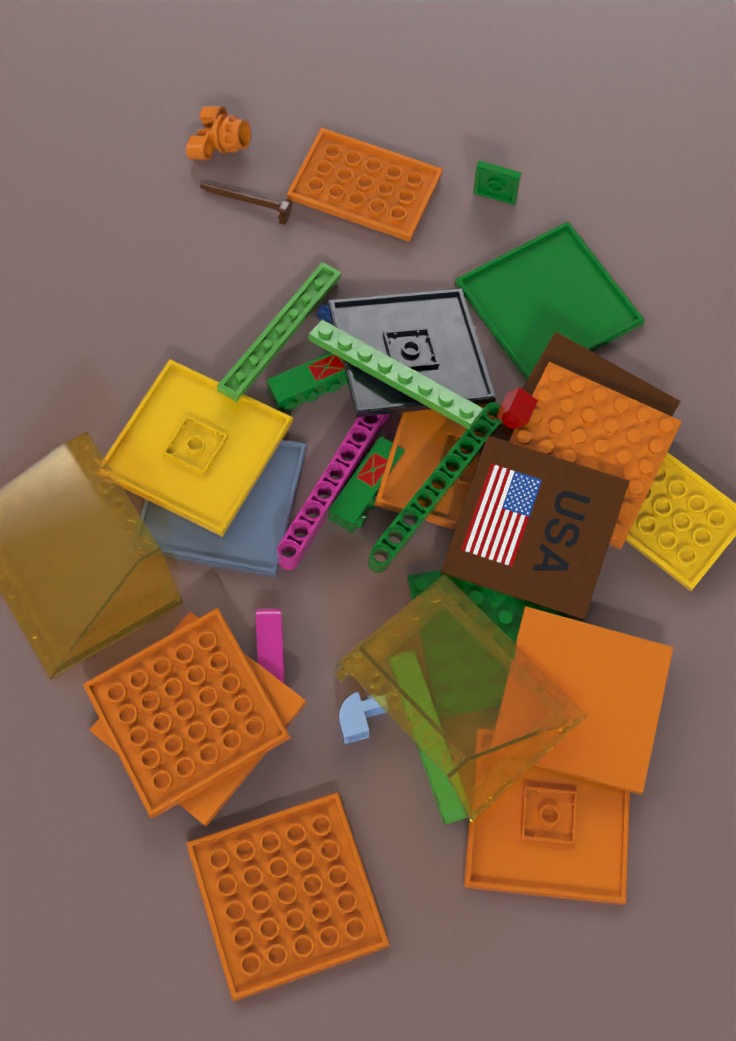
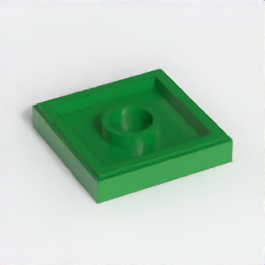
M478 160L473 193L515 205L522 172Z

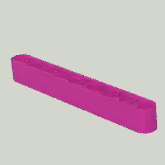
M390 414L357 418L277 548L280 567L285 570H292L299 565L328 518L329 508L356 472ZM367 421H374L375 423L370 424ZM356 439H362V440H364V441H362V442H357V441H355V440H356ZM345 457H350V458H352V460L347 461V460H344L343 458H345ZM333 476H340L341 478H340V479H333V478H331V477H333ZM326 494L330 497L324 499L319 496ZM314 513L317 514L318 517L310 518L308 517V515ZM304 533L306 534V536L300 538L297 537L296 534ZM291 552L294 556L285 557L283 554Z

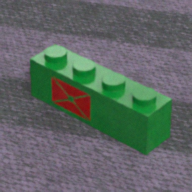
M330 352L267 379V390L277 410L284 412L292 411L298 405L305 402L315 401L319 396L328 392L333 393L348 383L342 359Z
M380 436L329 508L328 519L352 534L357 527L361 529L368 518L366 514L370 509L374 510L377 507L374 504L393 445L392 442ZM399 446L396 448L390 472L405 452Z

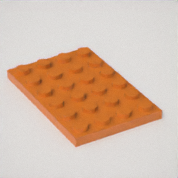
M321 127L287 192V199L411 242L440 181L443 169Z

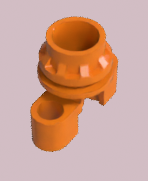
M204 106L199 118L206 127L197 131L198 136L190 135L186 145V154L190 160L209 161L216 148L220 153H235L239 149H247L251 141L250 124L247 120L239 119L235 115H228L224 106Z

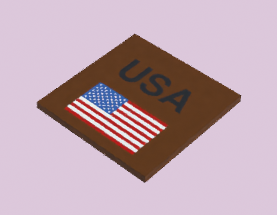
M488 435L440 573L584 621L630 481Z

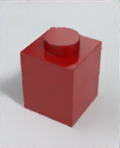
M519 387L507 393L497 418L503 421L505 426L512 429L528 424L538 400Z

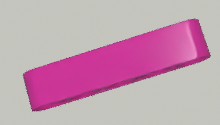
M281 608L256 609L258 664L285 684Z

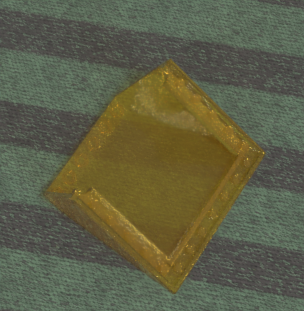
M87 431L65 442L0 489V593L50 680L183 604L159 545Z
M445 574L358 644L338 662L332 672L340 682H343L346 676H352L441 769L464 808L463 813L472 822L587 717V714Z

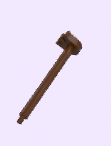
M210 184L200 185V188L205 189L206 192L277 210L280 212L278 215L280 224L286 225L292 211V201L284 199L282 203Z

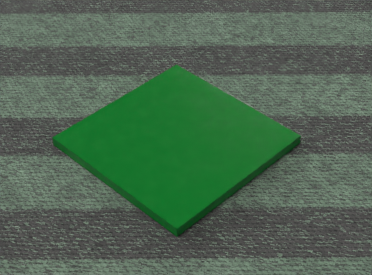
M568 221L455 279V285L458 289L462 288L468 303L525 381H527L555 332L594 352L644 325L645 322L642 315Z

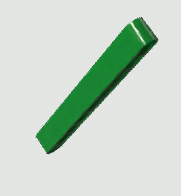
M489 403L485 406L482 415L472 428L464 432L372 547L368 557V566L373 572L382 573L391 566L484 448L488 435L493 437L502 423L497 418L501 408L500 404ZM488 415L494 416L497 420L490 419ZM474 432L481 433L483 437L477 436ZM460 449H466L470 454H465ZM447 466L454 467L456 471L448 470ZM432 484H439L443 489H436ZM419 501H424V502H426L429 506H428V507H423V506H421L418 502H419ZM404 519H411L414 525L406 524ZM389 537H397L400 543L391 542ZM382 555L386 561L379 562L374 556Z

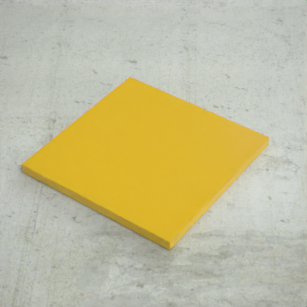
M169 359L95 472L96 475L223 537L294 420L293 417L245 394L238 402H235L217 391V385L220 382Z

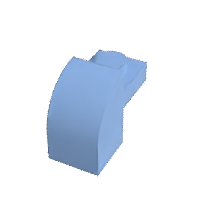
M356 692L343 702L339 713V725L344 744L369 738V727L366 718L389 711L386 695L374 694L366 697L365 701H361L359 692Z

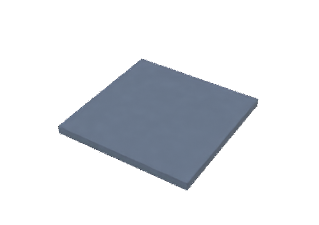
M289 440L281 441L223 537L145 499L131 546L132 551L276 578L279 568L277 548L288 530L307 444Z

